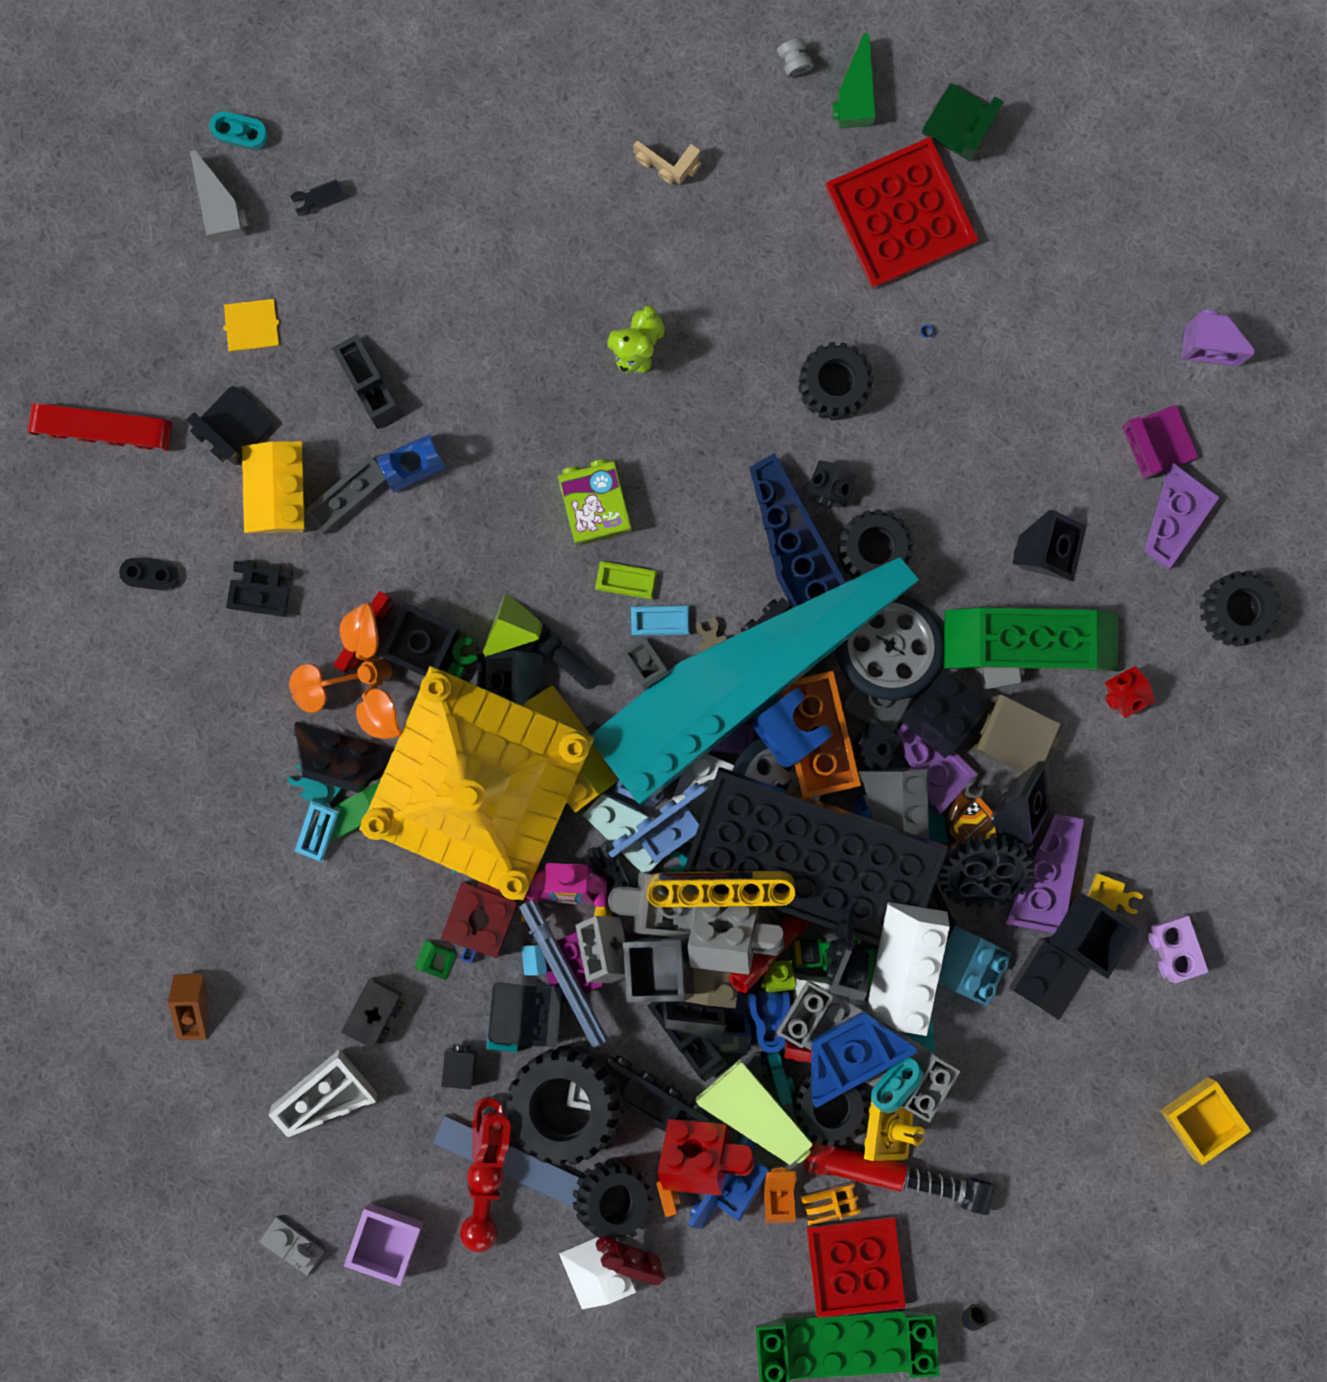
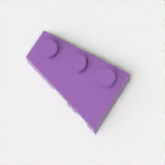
M1174 463L1169 464L1144 548V553L1166 569L1172 567L1219 499L1216 494Z

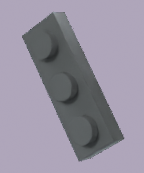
M369 455L304 510L307 517L323 535L386 482L380 466Z

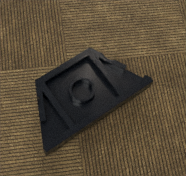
M295 722L294 736H296L297 753L301 761L302 777L360 793L369 786L370 782L382 777L394 751L392 748L303 723Z

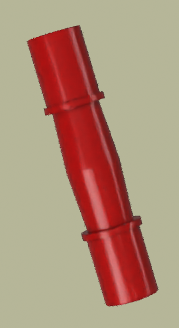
M790 914L784 915L781 918V923L778 925L783 931L784 947L778 955L754 953L749 975L731 973L729 975L730 983L738 991L747 993L762 975L769 971V966L786 951L796 937H801L804 934V931L812 922Z

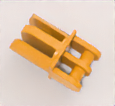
M850 1182L834 1187L831 1186V1189L801 1196L802 1203H811L831 1197V1199L805 1206L807 1215H814L807 1218L808 1226L836 1218L842 1220V1218L860 1214L862 1210L857 1207L856 1203L858 1195H854L853 1191L855 1183ZM844 1191L846 1197L837 1199L835 1193ZM848 1204L849 1210L840 1212L839 1205Z

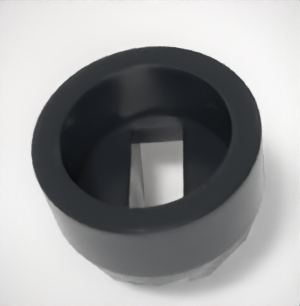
M972 1304L965 1309L962 1314L963 1326L971 1331L983 1328L988 1323V1315L984 1308L978 1304Z

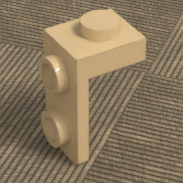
M636 141L633 145V152L636 154L635 159L647 168L652 165L659 170V177L669 184H672L674 181L680 186L687 175L694 176L701 165L699 161L700 150L690 144L675 166L669 164L639 141Z

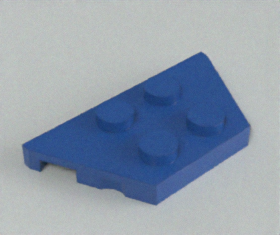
M865 1011L858 1013L811 1039L812 1103L815 1108L821 1106L917 1053L916 1048Z

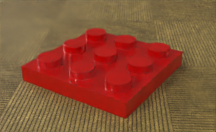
M894 1216L806 1226L817 1318L906 1308Z

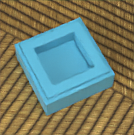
M521 946L524 975L547 974L546 958L540 946Z

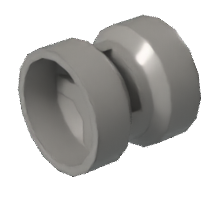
M794 38L777 48L780 59L785 61L784 70L788 78L806 73L814 67L811 57L805 53L806 44L803 38Z

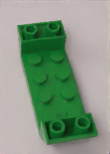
M1020 608L945 610L944 669L1030 668L1086 669L1088 671L1118 672V613L1100 610Z
M892 1310L817 1318V1316L787 1317L756 1326L759 1382H790V1380L900 1372H907L909 1378L940 1376L935 1314L910 1310Z

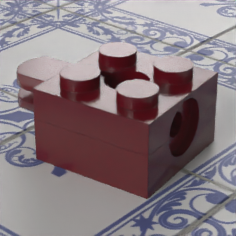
M465 881L461 882L441 939L497 959L501 953L519 901L507 899L499 889L480 881L477 886Z

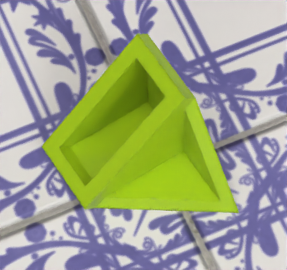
M505 594L483 650L485 657L539 640L542 629L540 620L513 597Z

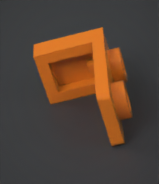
M780 1167L766 1173L764 1182L765 1224L795 1223L794 1187L797 1179L795 1171H789L788 1168Z

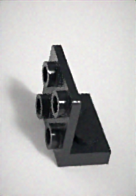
M849 910L845 920H839L836 929V937H838L836 942L831 941L829 945L827 959H831V961L828 963L825 978L830 979L829 992L864 1001L868 989L869 953L853 948L855 911Z

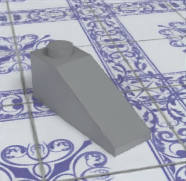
M196 150L190 151L207 237L211 242L245 236L244 227L249 226L245 209H240L237 202Z

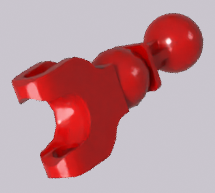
M484 1097L478 1100L474 1107L471 1155L474 1162L470 1164L467 1172V1190L470 1198L474 1199L473 1212L471 1216L465 1219L460 1228L462 1244L468 1250L476 1253L489 1250L497 1240L498 1229L496 1223L490 1217L491 1200L500 1199L498 1190L504 1181V1169L502 1167L510 1139V1122L507 1116L503 1114L500 1102L493 1097ZM491 1106L495 1108V1112L487 1113L482 1117V1111L486 1107Z

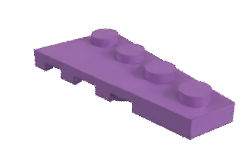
M1060 814L1052 815L1033 857L1035 879L1030 880L1031 887H1024V894L1017 893L1016 900H1014L1004 924L1051 933L1056 932L1068 912L1084 819Z

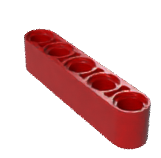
M33 403L31 404L27 433L38 436L39 433L47 434L50 438L59 439L73 437L77 438V441L95 443L98 440L106 442L107 445L115 446L130 444L134 445L135 448L153 450V447L167 452L169 450L172 422L159 418Z

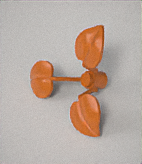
M364 603L346 614L342 619L340 637L348 651H356V657L367 662L362 663L355 674L322 681V673L318 666L313 664L301 665L292 673L289 689L293 700L302 710L308 713H315L322 710L327 702V693L324 686L359 678L361 682L371 685L362 694L364 701L359 703L356 708L359 725L367 734L381 739L394 738L402 734L398 725L394 702L385 690L377 688L382 686L384 681L391 678L392 666L388 660L384 658L377 659L374 656L378 649L377 625L371 604Z

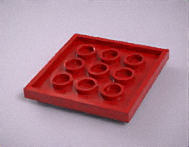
M931 137L825 183L828 195L872 289L969 247L978 241Z

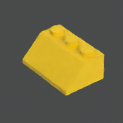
M272 441L242 446L244 534L303 533L302 441Z

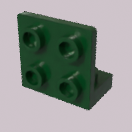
M949 84L924 125L922 134L931 137L935 142L971 161L998 116L1004 101L994 96L988 105L954 84Z

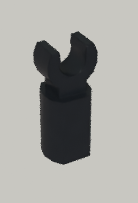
M337 179L309 189L310 192L297 191L290 196L293 202L298 200L305 202L302 207L295 209L298 216L308 214L312 207L316 206L319 208L344 198Z

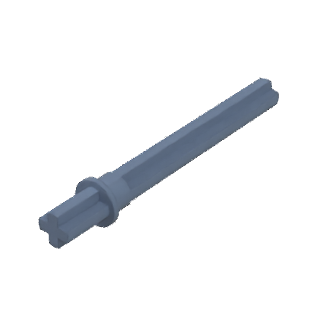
M535 899L521 905L519 908L531 929L529 934L533 933L592 1047L604 1044L607 1041V1036L549 927L550 921L546 922Z

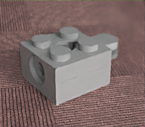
M639 873L637 888L621 886L613 889L610 893L608 904L614 913L634 916L633 932L669 937L690 936L697 907H656L652 905L647 898L649 880L655 874ZM691 884L683 888L686 893L691 895L699 891L695 885ZM657 885L653 888L659 895L669 892L668 888L664 885Z
M758 906L697 907L688 941L690 967L748 975L754 953L778 955L784 947L781 927L760 924Z

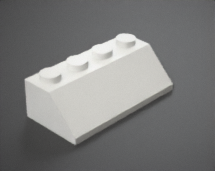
M891 902L887 903L866 1012L896 1031L927 1036L950 927L947 912Z

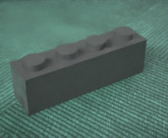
M901 767L858 771L859 779L864 783L866 791L864 795L866 807H870L874 821L929 839L927 769Z

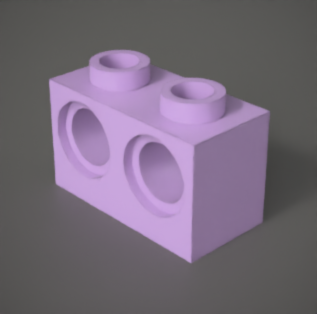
M1180 915L1150 925L1152 933L1148 934L1149 942L1153 950H1158L1162 961L1158 962V968L1164 979L1168 978L1169 982L1178 983L1208 973L1188 915ZM1173 927L1177 932V938L1173 943L1169 944L1165 939V933L1169 928ZM1179 956H1184L1186 967L1178 972L1175 968V960Z

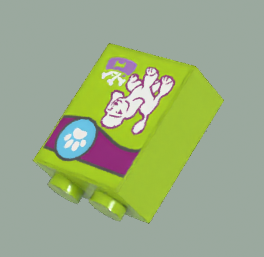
M600 459L591 462V467L580 469L579 466H573L562 470L563 474L557 475L575 546L632 532L614 461L608 462L607 459Z

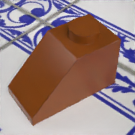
M174 974L168 1005L177 1040H207V989L203 974Z

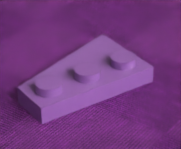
M904 724L894 733L902 738L899 746L910 767L927 769L928 801L935 815H940L957 795L966 788L969 780L978 774L955 751L946 758H943Z

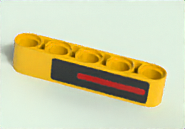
M784 871L657 873L649 880L647 898L656 907L783 906L789 904L794 899L795 882L791 874ZM783 883L788 885L789 890L785 893H778L773 888L775 885ZM691 884L695 885L699 891L691 895L686 893L683 888ZM718 884H724L729 888V891L725 894H718L713 888ZM747 884H755L759 890L756 893L750 894L745 892L743 888ZM657 885H664L668 888L669 892L659 895L653 888Z

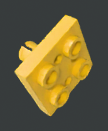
M887 1098V1102L892 1100V1098ZM871 1100L868 1112V1131L864 1142V1159L871 1161L908 1159L910 1144L920 1146L924 1141L923 1137L915 1136L916 1134L925 1135L923 1127L912 1126L914 1114L903 1106L895 1112L885 1113L875 1107Z

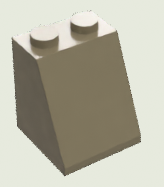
M1001 694L991 697L988 704L990 707L983 716L969 751L1022 774L1038 761H1045V768L1047 770L1050 759L1046 757L1050 748H1055L1061 737V732L1058 731L1060 723Z

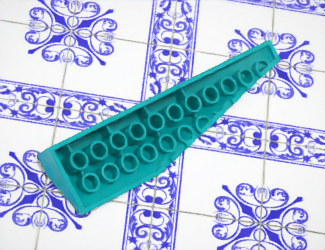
M899 557L679 662L668 671V675L652 684L591 734V736L595 737L592 744L638 804L646 805L912 587L919 579Z

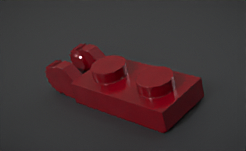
M603 1236L597 1239L595 1245L597 1251L604 1254L600 1259L604 1268L655 1286L665 1280L661 1261L656 1254L619 1243L614 1237Z

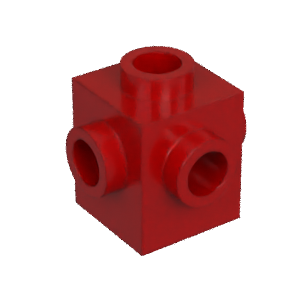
M1136 666L1104 682L1108 693L1105 695L1107 704L1111 710L1117 709L1124 719L1155 702L1150 682Z

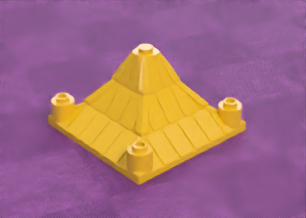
M430 666L426 676L421 681L420 691L368 811L361 820L359 830L369 839L386 840L499 889L507 899L524 900L595 737Z

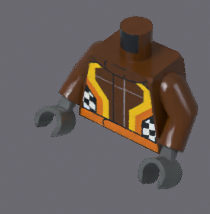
M972 777L966 788L950 803L945 822L947 825L946 832L953 841L947 845L948 848L957 850L956 842L965 845L967 844V837L977 841L980 834L984 836V839H989L991 834H995L996 838L995 827L991 823L993 811L980 797L986 785H983L981 789H975L972 785L976 781V777ZM1034 844L1026 847V850L1029 851Z

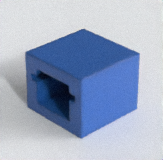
M465 947L461 960L472 963L477 951Z

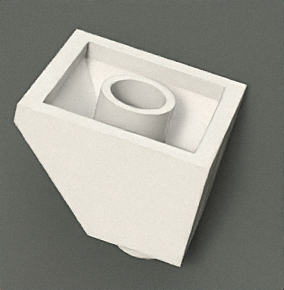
M598 1237L559 1253L582 1309L608 1305L636 1293V1283L633 1278L617 1274L615 1271L602 1266L600 1259L604 1254L597 1251L595 1245L597 1239H600Z

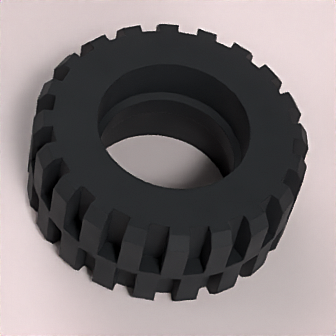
M560 1046L557 1049L551 1048L528 1061L516 1073L517 1078L511 1082L508 1089L511 1092V1096L506 1098V1108L511 1109V1114L507 1118L510 1125L514 1124L516 1128L512 1135L516 1141L520 1138L524 1141L526 1145L522 1149L528 1154L535 1151L538 1153L537 1160L545 1163L550 1159L552 1164L556 1166H562L566 1162L570 1166L576 1165L584 1159L589 1160L594 1157L616 1135L619 1130L618 1124L623 1120L624 1111L621 1110V1106L625 1103L624 1094H619L618 1088L622 1086L619 1077L613 1078L610 1072L614 1069L607 1064L604 1066L600 1062L601 1056L595 1052L589 1055L586 1053V1048L582 1047L571 1049L570 1046ZM563 1078L576 1083L588 1097L590 1119L582 1129L576 1132H568L555 1127L543 1112L541 1104L542 1091L546 1084L554 1079Z

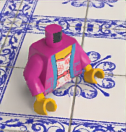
M546 863L542 871L535 872L525 895L526 902L523 903L525 904L535 899L536 903L592 904L596 906L594 917L612 916V910L608 906L605 879L595 874L588 865ZM521 912V919L524 922L525 918Z

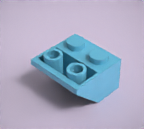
M955 926L945 946L938 983L988 1007L990 1000L996 993L997 985L1003 973L1008 968L1012 953Z

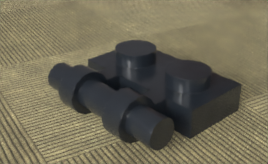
M249 559L246 562L235 561L233 571L243 573L242 581L230 580L226 608L286 618L290 589L279 587L281 579L292 580L293 569L284 568L282 564L272 563L271 566L257 564L256 560ZM255 575L269 577L268 585L253 583Z

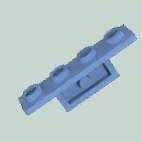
M697 782L683 792L686 796L683 800L676 803L673 799L659 809L662 815L652 820L651 817H648L636 826L638 832L630 838L627 834H624L612 843L614 849L609 852V855L614 857L639 840L655 864L696 835L700 822L688 804L711 788L710 785L706 783L700 786Z

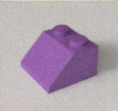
M1203 310L1185 325L1181 359L1239 367L1254 355V348L1228 316L1219 315L1220 312L1215 310Z

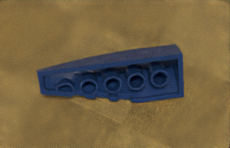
M774 453L749 467L777 581L791 607L794 608L846 583L776 454Z

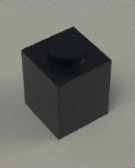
M453 1044L452 1049L447 1048L445 1050L441 1087L472 1089L477 1051L470 1050V1045Z

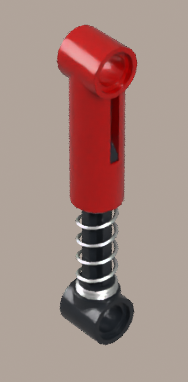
M809 1138L813 1145L809 1148L811 1153L804 1159L802 1166L804 1170L820 1175H834L901 1192L904 1187L905 1190L910 1188L917 1190V1193L919 1191L927 1192L929 1196L931 1194L939 1195L941 1199L943 1197L951 1198L952 1202L956 1201L961 1205V1208L982 1215H989L996 1187L991 1182L984 1180L978 1182L979 1179L967 1177L965 1181L959 1180L958 1182L954 1181L952 1177L944 1179L941 1174L932 1176L930 1172L924 1174L920 1173L918 1169L909 1170L905 1162L897 1160L871 1161L864 1159L865 1153L839 1147L836 1144L834 1146H827L826 1143L819 1144L813 1138Z

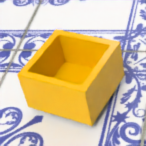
M1209 1077L1160 1110L1191 1157L1201 1165H1204L1251 1132L1217 1081Z

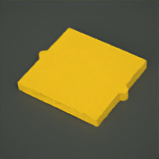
M274 299L224 304L226 325H224L223 329L227 332L229 352L279 346L277 325L280 322L276 319Z

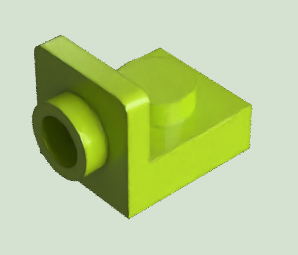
M792 961L773 962L769 966V971L760 978L761 989L766 988L767 992L794 990L796 983Z

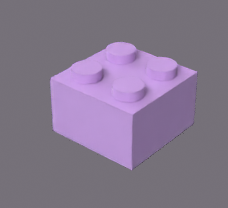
M369 1202L363 1209L344 1267L401 1286L424 1222Z

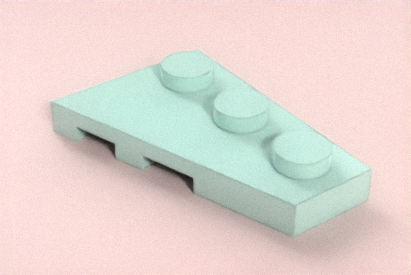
M603 793L583 814L611 843L624 834H627L630 838L638 832L636 826L650 817L636 810L635 807L606 793ZM639 840L621 852L642 873H649L659 863H654Z

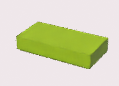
M600 561L595 590L652 600L657 571Z

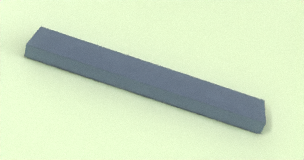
M445 1115L433 1144L473 1161L471 1156L472 1127ZM509 1144L502 1167L505 1177L573 1207L572 1202L577 1201L573 1197V1191L579 1190L580 1186L576 1182L579 1178L584 1180L583 1177L553 1165L548 1161L545 1163L536 1159L537 1156L528 1154L526 1151Z

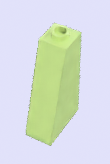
M741 1059L696 1097V1102L700 1107L789 1165L794 1161L797 1163L802 1162L811 1153L809 1149L813 1145L811 1140Z

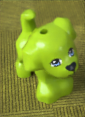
M653 305L644 306L643 309L635 311L630 328L613 330L609 335L607 346L613 351L619 370L624 373L634 371L645 373L652 367L651 356L653 355L654 345L657 339L663 338L665 333V325L661 317L656 314L657 310Z

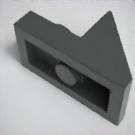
M646 638L621 652L644 691L669 674Z

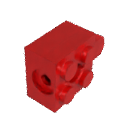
M668 1119L658 1168V1176L663 1190L721 1196L725 1174L747 1176L753 1170L754 1159L750 1147L747 1145L731 1144L727 1124Z

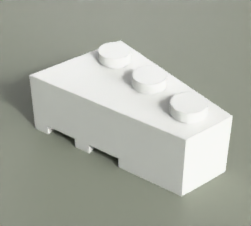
M339 1049L271 1105L268 1116L287 1137L323 1124L324 1121L336 1116L348 1114L351 1110L366 1104H373L377 1102L378 1093Z

